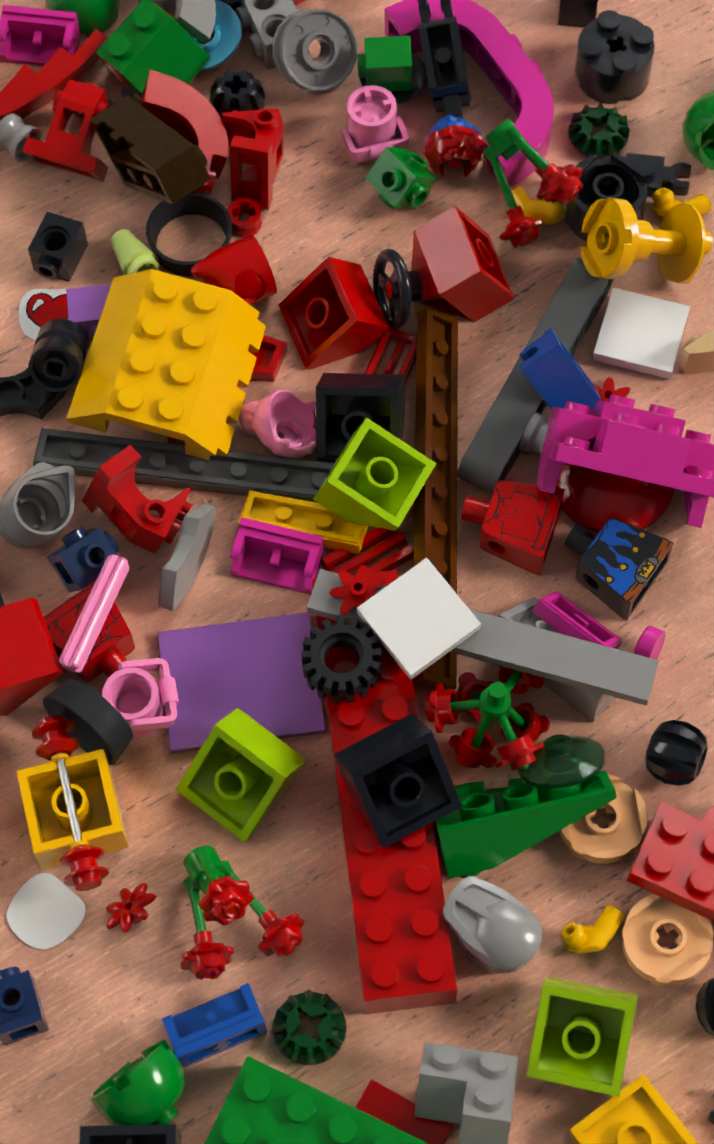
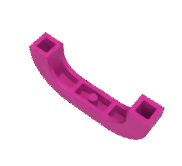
M403 0L386 8V36H410L411 52L415 54L421 51L422 45L418 24H421L418 0ZM427 0L431 11L430 20L445 19L440 0ZM451 0L454 17L456 16L463 50L473 57L516 113L518 119L514 125L523 138L545 158L551 141L554 103L551 90L543 77L540 66L535 60H530L522 50L519 39L514 34L510 35L502 23L490 11L470 0ZM486 140L484 141V150L490 146ZM521 151L508 161L503 156L498 157L510 187L526 179L536 169ZM483 153V165L499 185L492 164Z

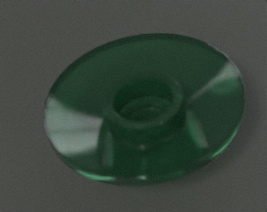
M563 734L553 735L535 744L543 743L544 747L534 751L536 761L529 763V767L526 770L518 768V773L525 783L534 787L545 789L570 787L595 776L604 766L605 752L600 743L588 737Z

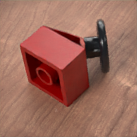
M456 206L451 207L414 230L411 271H408L401 255L393 249L383 250L377 256L374 264L373 292L389 327L392 329H398L405 325L410 314L411 304L415 302L476 322L515 299L490 236ZM388 261L394 267L391 277L385 273Z

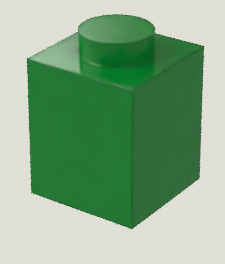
M410 36L364 38L365 54H357L358 77H366V86L376 85L384 87L390 92L412 91Z

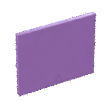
M308 612L158 632L160 658L168 662L170 675L175 678L179 704L176 706L177 718L174 725L168 728L171 754L200 750L214 725L236 708L242 710L279 739L326 733L321 697L318 696L316 688L313 691L310 689L307 678H304L301 651H303L305 637L310 639L311 630Z

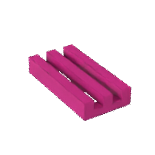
M558 591L539 599L531 611L560 634L618 649L622 643L618 636Z

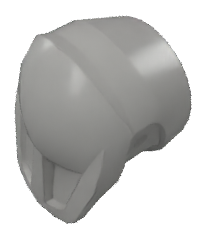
M40 462L13 482L0 499V535L7 543L22 549L39 548L53 540L66 527L74 512V469L68 465L55 468L48 463Z
M468 876L460 881L451 891L443 907V917L457 934L466 957L481 970L497 974L515 972L526 966L533 959L542 943L541 924L534 913L506 890L475 876Z

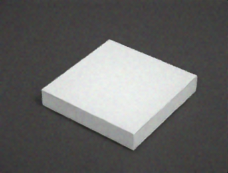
M612 288L592 360L671 380L690 306Z
M428 558L422 560L357 607V614L372 629L373 634L377 635L381 644L410 680L481 629L479 620Z

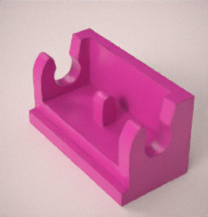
M3 5L0 19L1 62L44 66L60 46L72 56L78 50L81 33L76 13Z
M241 517L230 559H233L230 570L231 576L311 595L313 591L312 580L317 579L324 556L323 537Z

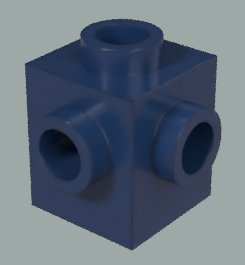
M80 526L61 538L64 545L48 555L47 558L69 592L80 591L97 579L106 558L111 554L117 555L119 547L114 538L107 531L103 532L100 527L85 530L83 526Z

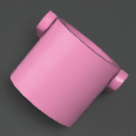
M370 85L363 86L350 95L347 102L348 129H342L341 135L352 162L362 163L377 160L386 147L409 150V135L401 116H397L396 99L390 91L384 87ZM397 132H398V134H399V136H400V139H396V140H395L396 135H397Z
M162 658L119 663V670L106 680L102 689V697L123 716L133 732V738H142L152 734L156 729L172 727L177 718L176 706L179 704L175 678L170 675L168 662ZM158 670L160 680L158 681L159 688L154 677H152L147 671ZM164 707L166 711V716H163Z

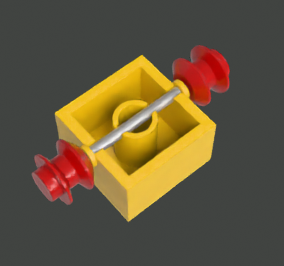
M61 715L48 716L40 720L39 725L32 730V737L43 742V744L37 747L36 755L51 762L16 771L32 848L42 870L60 865L70 867L71 873L64 878V884L74 886L76 891H88L99 887L102 884L101 880L109 874L108 869L98 866L97 861L106 853L129 848L110 765L104 749L69 757L80 746L79 740L70 738L68 735L75 730V722L67 720Z

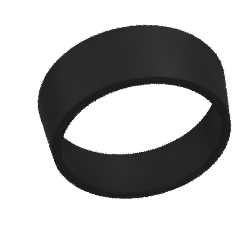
M195 192L189 193L174 204L162 201L151 212L146 224L147 240L152 251L158 256L160 265L169 272L180 276L191 277V268L203 259L178 261L165 256L157 249L159 233L171 220L191 214L206 216L217 222L225 233L226 239L221 247L231 242L232 221L227 209L215 198Z
M66 680L43 699V706L49 716L61 715L65 719L75 722L76 728L72 733L68 734L69 737L79 740V747L87 753L104 749L109 765L117 763L133 739V732L123 716L104 697L78 680Z

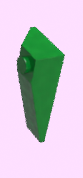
M607 772L553 775L547 779L545 784L538 785L525 783L524 778H515L509 780L508 787L485 789L484 781L454 786L463 807L434 822L448 879L476 876L481 871L493 869L616 799V790Z

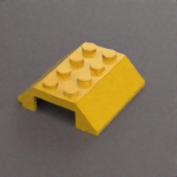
M154 269L114 277L66 421L105 433L107 432L109 422L112 421L185 441V454L205 460H209L210 456L216 454L226 456L235 431L226 422L237 423L246 395L238 387L246 388L249 385L257 359L250 352L259 351L266 325L258 320L259 311L231 290Z

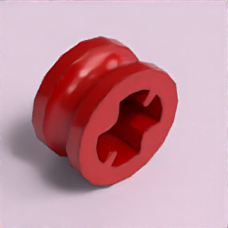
M245 197L238 198L229 204L227 211L232 221V234L243 238L248 235L257 234L262 226L259 204L253 199ZM242 214H249L247 221H239Z

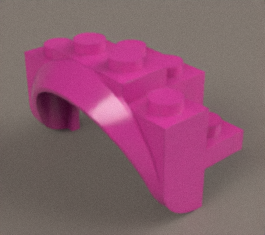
M613 394L610 395L609 402L597 400L595 409L591 411V406L566 401L564 409L553 406L538 468L537 484L540 491L554 494L563 465L568 463L683 490L688 514L686 524L702 528L709 497H714V444L709 443L711 435L687 429L685 437H682L686 420L674 418L675 409L651 404L649 411L633 408L635 399ZM596 436L593 451L589 450L591 442L588 440Z

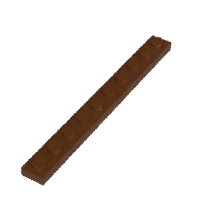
M426 305L417 311L415 450L437 464L415 499L414 566L428 558L457 594L458 318ZM448 652L414 677L413 683L433 690L436 689V683H442L444 690L457 689V654Z

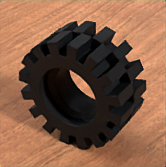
M344 616L336 617L337 624L331 625L329 618L323 620L322 629L319 630L314 626L310 630V639L305 637L303 651H301L302 667L308 686L312 691L316 688L319 697L325 699L327 694L331 695L333 703H339L340 697H346L347 703L355 702V694L359 693L361 698L368 695L369 686L374 689L377 685V676L381 675L382 670L381 648H379L377 635L372 636V629L367 624L360 628L359 620L355 618L351 619L350 624H345ZM335 647H349L357 653L359 662L352 671L339 674L331 671L324 662L325 657Z

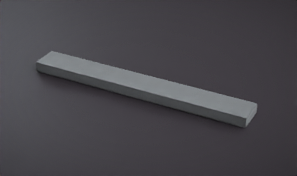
M320 569L307 605L308 613L337 621L336 617L344 616L346 624H350L351 619L355 618L359 620V626L363 628L365 622L357 614L356 606L346 615H341L340 607L344 599L334 598L329 594L331 589L344 586L339 578V574ZM381 586L379 589L375 590V592L378 593L386 586ZM471 609L470 611L481 623V629L450 651L455 654L647 706L659 663V660Z

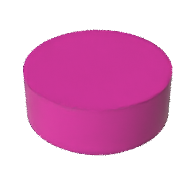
M653 626L646 627L636 644L634 654L657 660L665 641L666 632Z

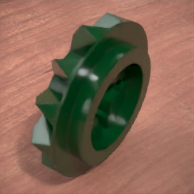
M600 103L597 107L591 108L585 104L581 112L573 114L568 134L572 145L578 151L587 156L598 155V158L609 157L611 154H617L625 147L629 139L630 128L627 124V116L618 114L616 107L608 109L604 108L602 103ZM605 123L606 131L600 130L592 137L593 126L598 127Z
M308 989L303 993L290 995L277 1008L272 1026L273 1036L278 1049L289 1060L301 1065H317L331 1059L342 1047L346 1036V1020L341 1006L332 1000L327 993L321 994ZM300 1012L304 1016L307 1015L311 1021L323 1018L322 1022L317 1026L320 1043H317L315 1038H311L308 1033L296 1035L297 1031L302 1027Z

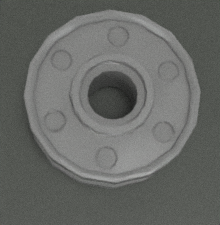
M301 9L289 14L278 26L272 41V57L278 72L288 83L302 89L327 91L340 85L351 74L357 60V40L352 27L342 16L329 10ZM313 40H317L321 46L319 56L313 60L309 55V46Z

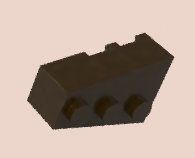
M128 95L90 119L124 185L174 204L211 179L205 168L207 159L201 149L193 145Z

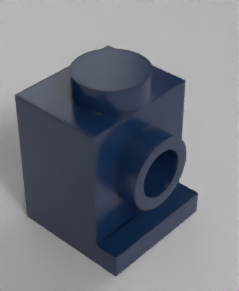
M19 967L0 970V1039L6 1046L48 1031L49 1027L37 987L29 970L20 972ZM20 994V1000L16 1005L8 1006L5 1004L6 998Z

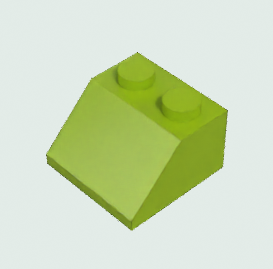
M366 417L351 436L313 500L347 522L396 531L437 463Z
M236 708L214 725L175 790L245 843L288 791L307 760L242 710Z
M547 976L542 985L526 1077L619 1097L638 995Z

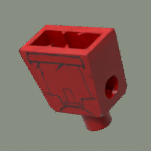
M499 481L496 483L490 502L470 496L466 497L461 520L482 526L479 547L483 551L541 576L562 510L565 489L556 487L554 494L540 491L538 485Z
M96 580L43 616L58 658H60ZM115 601L83 670L76 673L86 682L93 680L103 672L109 678L114 672L119 670V663L128 661L125 656L135 649L132 634Z

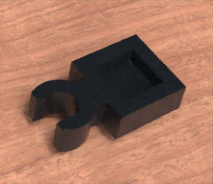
M626 153V158L635 162L644 172L647 196L652 197L653 193L660 188H668L674 195H688L690 182L680 181L677 178H689L691 172L690 164L676 163L669 167L664 166L665 157Z

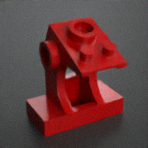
M69 79L64 90H58L54 97V115L45 142L27 137L22 152L35 162L104 182L108 166L98 157L90 155L93 137L96 132L90 119L111 106L107 102L105 89L99 88L92 83H81ZM73 114L79 118L84 117L78 135L65 132L67 123Z
M263 108L250 111L233 110L223 113L222 121L227 132L228 145H230L231 202L238 198H251L259 204L261 209L269 210L273 200L272 186L284 156V124L279 108ZM242 163L252 165V167L242 171Z
M130 444L99 467L82 502L91 513L100 508L130 543L155 554L163 541L171 544L182 525L180 521H183L184 516H186L192 506L191 503L185 501L191 490L187 487L176 497L166 502L157 499H147L135 485V470L141 456ZM149 510L157 511L159 515H150Z

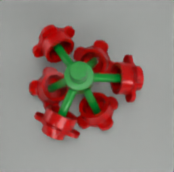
M499 666L498 676L500 682L476 679L472 672H465L458 678L460 686L457 693L454 689L444 690L442 683H436L435 691H431L430 696L426 697L425 712L428 721L434 722L437 733H443L444 725L457 724L459 713L461 712L472 715L475 721L480 722L477 729H465L460 736L452 735L448 741V744L454 748L457 754L456 761L460 765L468 768H478L481 765L486 768H493L494 766L499 768L509 763L511 770L514 771L518 768L526 770L529 767V763L536 761L533 752L544 747L543 743L534 745V741L540 737L541 733L549 730L550 720L545 715L539 716L534 711V706L531 703H522L512 708L510 706L511 696L509 693L523 694L531 686L539 689L544 685L545 678ZM490 722L500 723L501 734L508 741V744L497 748L502 759L497 764L496 757L491 755L494 742L486 733Z

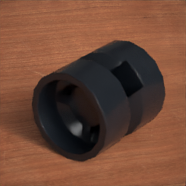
M54 319L46 322L40 328L28 368L32 380L42 389L51 392H63L71 389L78 383L89 347L88 336L81 326L68 319Z

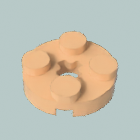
M608 774L616 790L617 798L599 808L604 809L606 816H613L615 821L608 824V828H599L598 824L591 822L590 818L596 815L595 810L559 831L563 842L569 847L570 853L575 858L597 864H610L621 861L637 851L647 828V808L641 794L635 788L632 790L628 785L622 783V779Z
M656 894L644 897L631 908L620 936L623 954L630 967L639 976L658 987L680 985L694 979L707 965L713 948V926L710 919ZM663 929L666 933H670L674 930L678 934L675 940L677 948L670 950L667 946L660 947L657 944L659 940L657 931Z

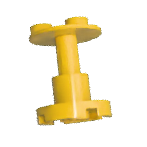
M620 198L599 199L590 206L583 221L581 233H588L587 247L581 246V256L585 268L592 276L617 279L627 273L634 260L644 261L651 253L657 254L659 268L668 281L688 284L693 280L694 275L700 268L704 255L710 252L713 241L711 233L705 231L704 221L700 212L693 204L680 203L671 207L663 217L659 230L653 229L648 221L637 220L636 213L627 200Z

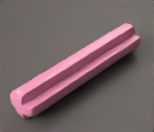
M114 554L106 558L59 658V662L64 669L74 673H79L83 670L130 569L125 558Z

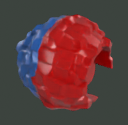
M446 115V117L440 118V121L435 123L429 131L426 145L423 147V153L432 171L441 176H444L443 163L445 160L449 168H459L462 166L463 159L464 176L467 177L471 171L476 169L479 161L482 160L481 155L484 153V142L480 131L476 129L475 125L469 124L460 117Z

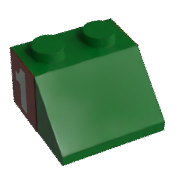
M142 0L95 52L107 71L140 98L150 70L172 76L189 84L211 59L209 54L182 28L173 16L152 0Z

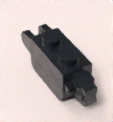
M418 0L421 24H418L434 108H436V112L445 111L446 115H453L463 119L461 108L470 106L472 99L456 16L454 17L451 0H440L445 19L435 21L430 20L431 11L427 0Z

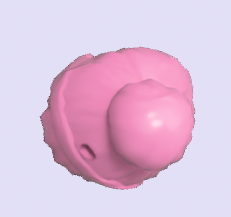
M282 389L273 391L262 400L249 401L242 406L239 414L241 427L248 435L257 436L265 448L272 451L274 455L298 459L311 455L314 448L317 447V429L314 428L316 424L315 401L304 402L296 397L293 392Z

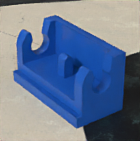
M552 328L545 331L543 336L531 343L520 353L519 356L524 361L520 365L521 371L551 410L553 406L564 409L566 401L591 406V411L595 409L596 401L602 400L595 385Z
M249 983L240 986V989L178 1015L173 1017L169 1015L162 1018L176 1057L181 1062L183 1068L267 1033L264 1019Z

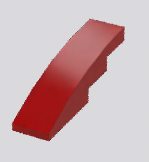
M95 29L73 56L60 46L38 73L24 65L0 92V121L11 113H15L23 119L54 100L57 91H63L69 79L78 81L99 60L95 52L108 38Z

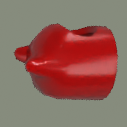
M248 235L212 251L205 259L191 268L193 277L202 278L203 283L231 290L250 305L277 294L276 282L262 247L253 235Z

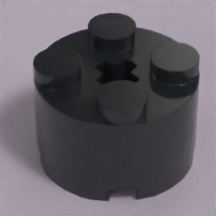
M607 10L601 12L598 18L584 27L579 36L575 74L580 82L581 90L593 100L606 104H617L618 99L628 97L630 101L640 96L646 89L650 79L655 48L653 30L640 21L629 16L619 15L615 11Z
M611 154L610 158L597 159L598 155L584 159L576 166V168L581 167L583 169L579 178L583 188L579 190V194L572 201L566 204L565 221L571 230L582 240L587 242L588 233H581L585 215L590 206L599 199L620 198L627 200L632 205L637 220H643L647 199L646 177L643 170L629 158Z

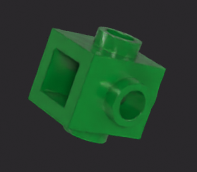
M386 147L365 177L380 193V200L392 209H416L428 198L429 189L437 179L427 169L428 163L420 155L410 152L408 149Z

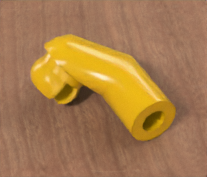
M517 187L512 190L517 206L521 205L524 216L542 219L544 222L542 225H552L564 218L565 207L562 203L558 201L547 203L544 199L533 200L523 187Z
M660 188L652 196L654 201L652 208L661 217H664L671 207L680 203L693 204L701 215L711 211L709 198L704 193L688 200L680 201L673 198L674 193L668 188Z
M606 905L594 925L582 926L578 924L576 926L575 922L567 923L561 930V939L564 947L574 954L603 951L624 921L625 915L617 908Z

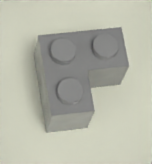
M425 1042L414 1117L461 1124L458 1144H508L518 1056Z

